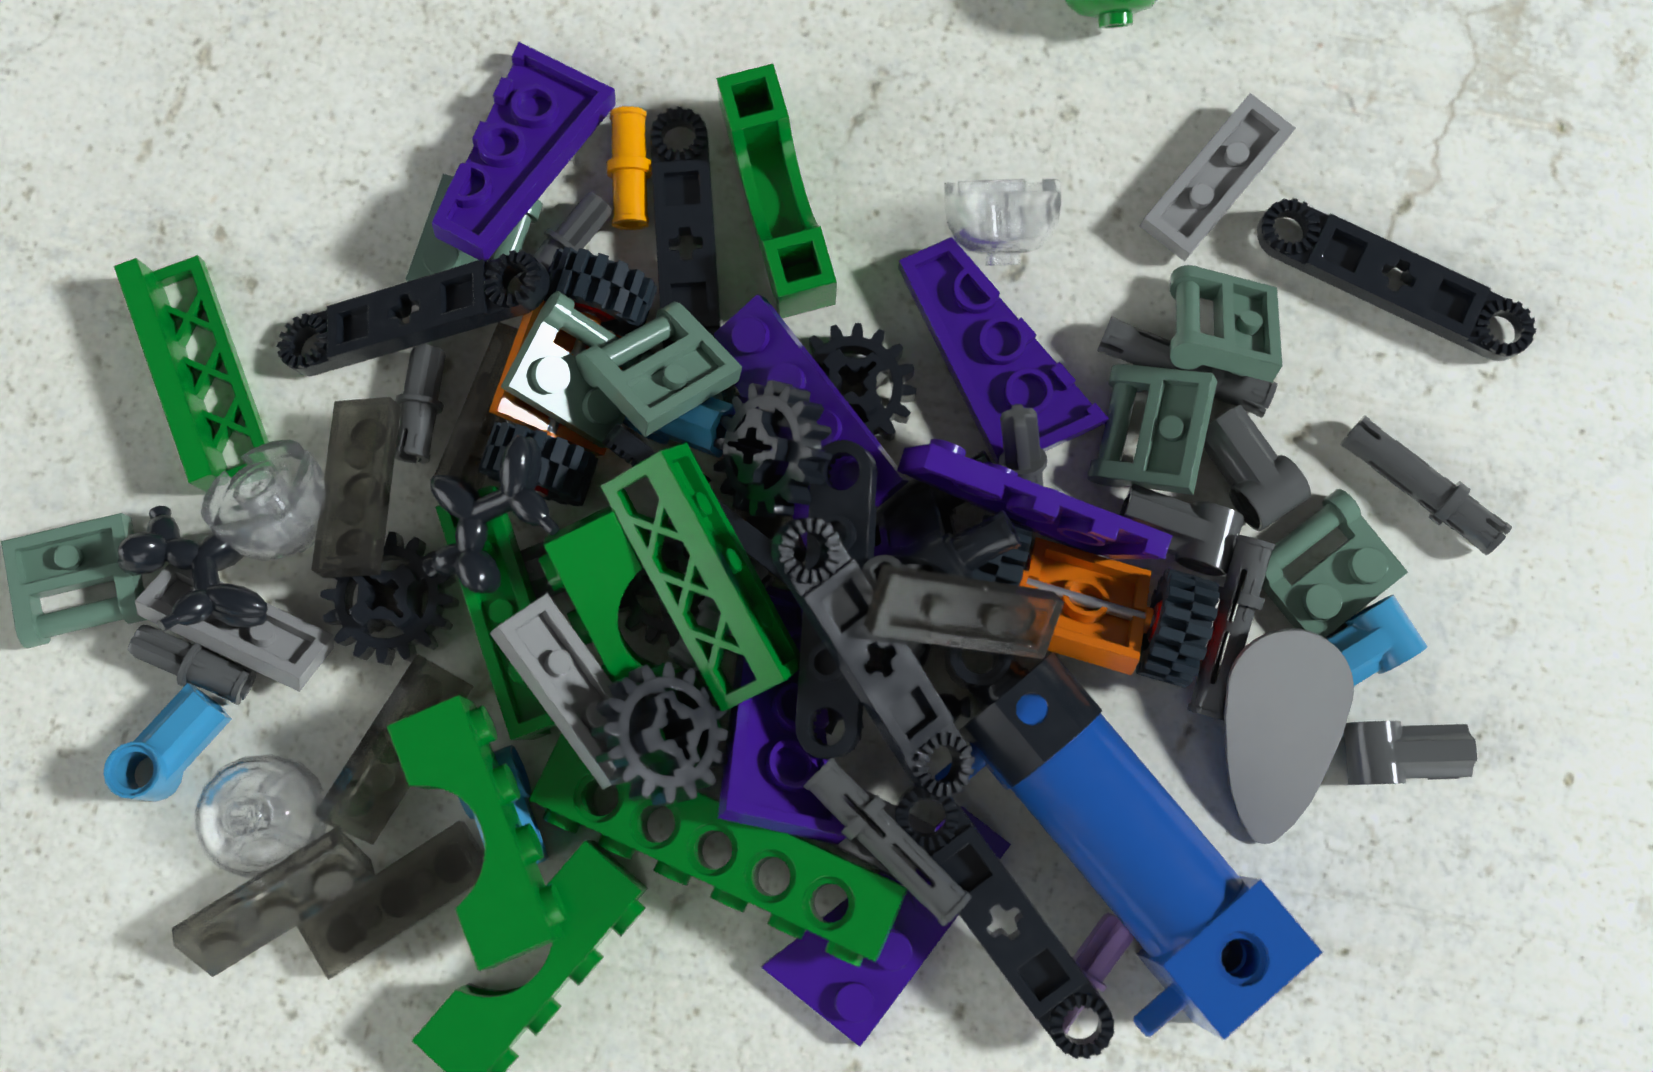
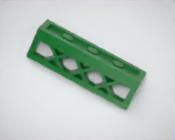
M196 255L156 271H152L137 258L115 265L114 269L189 484L213 495L277 470L276 460L205 261ZM193 277L198 292L188 312L185 313L171 307L164 287ZM204 310L209 322L200 319ZM175 317L183 320L179 329ZM196 326L213 333L217 343L206 365L189 359L185 349ZM222 363H224L227 374L219 371ZM193 369L201 372L198 381L196 380ZM214 379L232 385L235 398L225 418L208 412L204 403V398ZM241 414L246 428L237 424ZM211 421L221 425L217 434H215ZM235 431L251 439L257 459L228 470L222 452L232 432Z
M687 443L659 451L600 486L722 712L785 681L799 670L800 652ZM648 476L659 497L655 519L638 513L625 488ZM669 517L673 525L668 523ZM647 529H649V530L652 531L651 537H650V535H649ZM665 535L683 541L689 552L690 559L686 575L668 569L660 554ZM699 573L704 581L698 580ZM677 586L682 587V592H680ZM695 592L713 598L721 612L717 631L697 624L691 613ZM730 630H731V632H732L734 638L728 636ZM708 643L713 644L712 650ZM725 649L745 656L756 679L733 691L721 668Z
M489 485L477 491L483 497L500 488ZM440 505L435 506L447 545L456 543L455 531L459 518L450 515ZM506 513L487 522L489 529L488 537L482 549L488 552L496 561L501 572V586L494 593L484 594L472 592L463 586L460 580L459 583L510 740H535L551 734L550 728L557 725L490 634L497 626L536 601L509 515Z

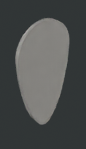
M1296 628L1279 629L1254 639L1236 657L1227 679L1224 731L1229 789L1237 814L1248 834L1254 841L1261 844H1270L1279 839L1297 822L1312 802L1343 736L1353 701L1354 682L1347 660L1330 641L1308 630Z

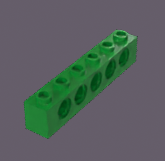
M561 732L529 799L547 808L542 819L575 834L580 825L601 833L598 845L627 859L632 860L636 850L658 860L653 871L682 885L688 886L692 876L714 886L710 898L732 909L745 912L748 903L770 912L771 915L767 924L792 937L802 939L806 930L829 940L825 949L827 953L847 963L860 967L864 957L874 962L879 959L908 891L905 886L794 835L719 819L720 801L698 791L697 797L679 803L674 799L673 803L663 805L673 813L675 827L669 838L662 842H657L650 836L647 823L651 813L663 806H653L650 796L638 801L630 800L629 789L631 783L628 781L615 785L619 794L618 803L611 813L601 816L593 805L594 793L600 785ZM722 832L731 841L732 854L724 866L715 869L706 863L702 850L705 840L711 834ZM777 857L787 865L790 872V881L782 893L771 895L760 886L758 874L765 861ZM827 884L838 885L845 891L848 897V910L845 916L837 922L824 920L815 908V897L818 891Z

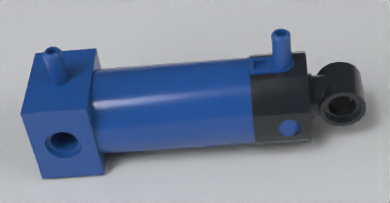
M980 623L971 624L959 631L946 650L944 657L946 671L951 680L960 687L968 689L980 703L979 708L981 709L978 714L959 730L971 746V756L975 757V763H972V769L975 770L968 780L986 766L1005 790L1011 789L1143 947L1136 955L1165 989L1133 1017V1022L1146 1037H1152L1183 1010L1193 1023L1225 1040L1323 953L1322 950L1261 879L1239 876L1101 714L1102 709L1054 652L1028 670L1026 667L1022 668L1012 656L1011 645L1007 637L996 627ZM969 642L985 644L993 654L994 662L992 669L987 673L977 674L966 668L961 654L964 645ZM952 762L935 775L934 779L936 781L943 779L949 773ZM1229 942L1230 954L1225 963L1222 964V951Z

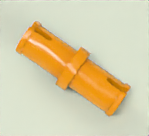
M632 106L617 107L610 111L612 158L606 162V174L612 179L614 217L612 226L621 230H640L649 226L647 179L652 176V161L646 157L645 121L647 112L642 108Z

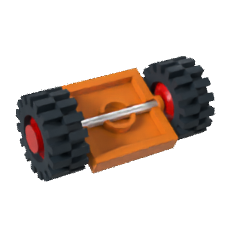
M572 247L556 250L548 271L550 279L548 293L535 310L523 315L489 410L490 413L512 421L517 426L508 422H502V424L496 422L494 424L478 468L481 474L487 475L488 478L494 481H499L500 461L505 447L515 436L532 437L537 441L541 451L542 465L538 484L534 490L548 501L554 500L564 505L583 506L599 461L595 456H604L607 448L598 447L500 387L540 310L554 292L559 291L573 300L575 303L574 309L608 331H613L614 335L621 338V336L632 332L646 323L657 291V286L654 285L655 282L651 278L644 277L645 273L639 269H629V264L621 260L617 262L609 260V256L598 253V256H596L587 249L579 248L576 251ZM562 329L557 332L553 343L575 357L577 354L590 348Z
M985 514L982 521L992 516ZM1014 522L1012 524L1019 536L1021 546L1016 549L1013 548L975 569L973 577L969 579L970 584L962 587L960 590L954 620L968 624L984 623L994 626L1002 632L1011 614L1012 604H1014L1016 596H1020L1011 640L1131 676L1136 668V674L1182 688L1192 684L1193 676L1196 677L1200 670V660L1205 658L1207 652L1206 644L1208 639L1211 640L1214 629L1211 627L1217 617L1218 609L1215 607L1220 595L1218 592L1219 585L1216 582L1169 568L1164 571L1163 576L1158 580L1157 590L1154 589L1151 596V605L1147 607L1151 579L1150 570L1038 537L1035 538L1029 554L1028 550L1031 545L1033 529ZM1027 558H1028L1027 568H1026V571H1025V570H1023V569H1024V566H1025V564H1026V562H1027Z

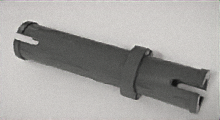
M1111 317L1097 349L1098 352L1119 358L1133 365L1187 370L1178 368L1171 362L1170 340ZM1206 365L1187 370L1213 373L1217 380L1215 399L1234 406L1241 404L1245 411L1255 414L1260 418L1265 415L1266 409L1270 406L1278 384L1248 376H1238L1229 371Z
M1366 415L1358 421L1347 434L1348 437H1345L1340 445L1358 456L1401 491L1407 493L1420 503L1421 506L1430 512L1429 519L1437 525H1441L1444 522L1451 529L1466 538L1484 555L1487 556L1493 552L1506 538L1505 535L1511 531L1512 526L1490 512L1469 495L1470 488L1460 481L1454 484L1448 478L1442 476L1427 462L1384 432Z
M1237 534L1235 539L1236 545L1224 586H1219L1218 589L1220 600L1217 607V617L1212 625L1214 630L1211 640L1208 639L1207 652L1201 663L1191 702L1188 703L1187 707L1189 711L1223 721L1229 671L1236 657L1245 648L1255 610L1262 611L1265 599L1259 596L1271 553L1275 548L1273 543ZM1246 572H1247V576H1246V579H1245V583H1244V586H1243V590H1242V592H1241V588H1242V585H1243V581H1244V578H1245V574H1246ZM1237 604H1238L1234 621H1232V620H1233L1234 613H1235L1236 606H1237ZM1230 633L1229 639H1228V642H1227V646H1226V649H1225V653H1224V656H1223V660H1222V663H1221V667H1220V670H1219V674H1218V677H1217V681H1216V683H1215V679H1216V676H1217V672H1218V669H1219V665H1220V662H1221V658H1222V655H1223V651H1224V648H1225V644H1226V641H1227V637H1228V634Z
M831 757L804 787L810 790L845 826L841 832L850 841L856 837L938 919V922L945 926L964 908L971 895L964 891L883 810L886 803L878 795L871 798L836 763L837 761ZM843 795L882 833V838L842 799ZM892 844L931 882L930 886L891 848Z

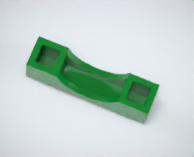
M774 64L716 78L720 109L778 314L783 319L836 305V277L821 226L817 224L804 188L794 148L789 115Z
M611 505L560 529L553 536H545L543 546L547 554L538 558L540 565L554 591L566 588L576 608L567 613L571 626L585 646L592 642L594 643L604 662L600 667L610 681L614 682L624 677L629 678V671L644 665H648L651 670L652 667L657 666L658 664L650 662L636 653L627 643L619 628L618 609L622 595L642 566ZM673 667L674 674L684 670L681 667ZM695 677L693 684L696 688L703 686L699 677ZM720 718L716 719L718 728L723 729ZM661 728V729H660L661 737H662L663 739H665L664 731H663L662 728Z
M457 695L388 725L387 729L408 785L422 789H444L455 794L472 809L481 825L485 843L483 867L471 892L455 908L478 972L500 966L565 937L560 922L567 920L565 905L556 886L553 883L546 886L537 865V861L544 858L543 850L530 823L521 824L513 803L521 797L519 787L509 766L506 763L499 766L490 744L498 739L497 731L485 706L476 707L474 701Z
M584 841L547 884L553 883L558 889L565 905L567 920L560 922L565 937L552 942L549 955L539 972L527 984L513 989L492 990L470 983L456 989L411 1040L445 1072H507L519 1058V1055L511 1049L527 1029L535 1036L543 1030L562 1007L554 999L555 996L570 979L577 986H580L604 958L596 950L612 930L622 937L646 909L638 899L648 888L605 849L599 846L596 841Z

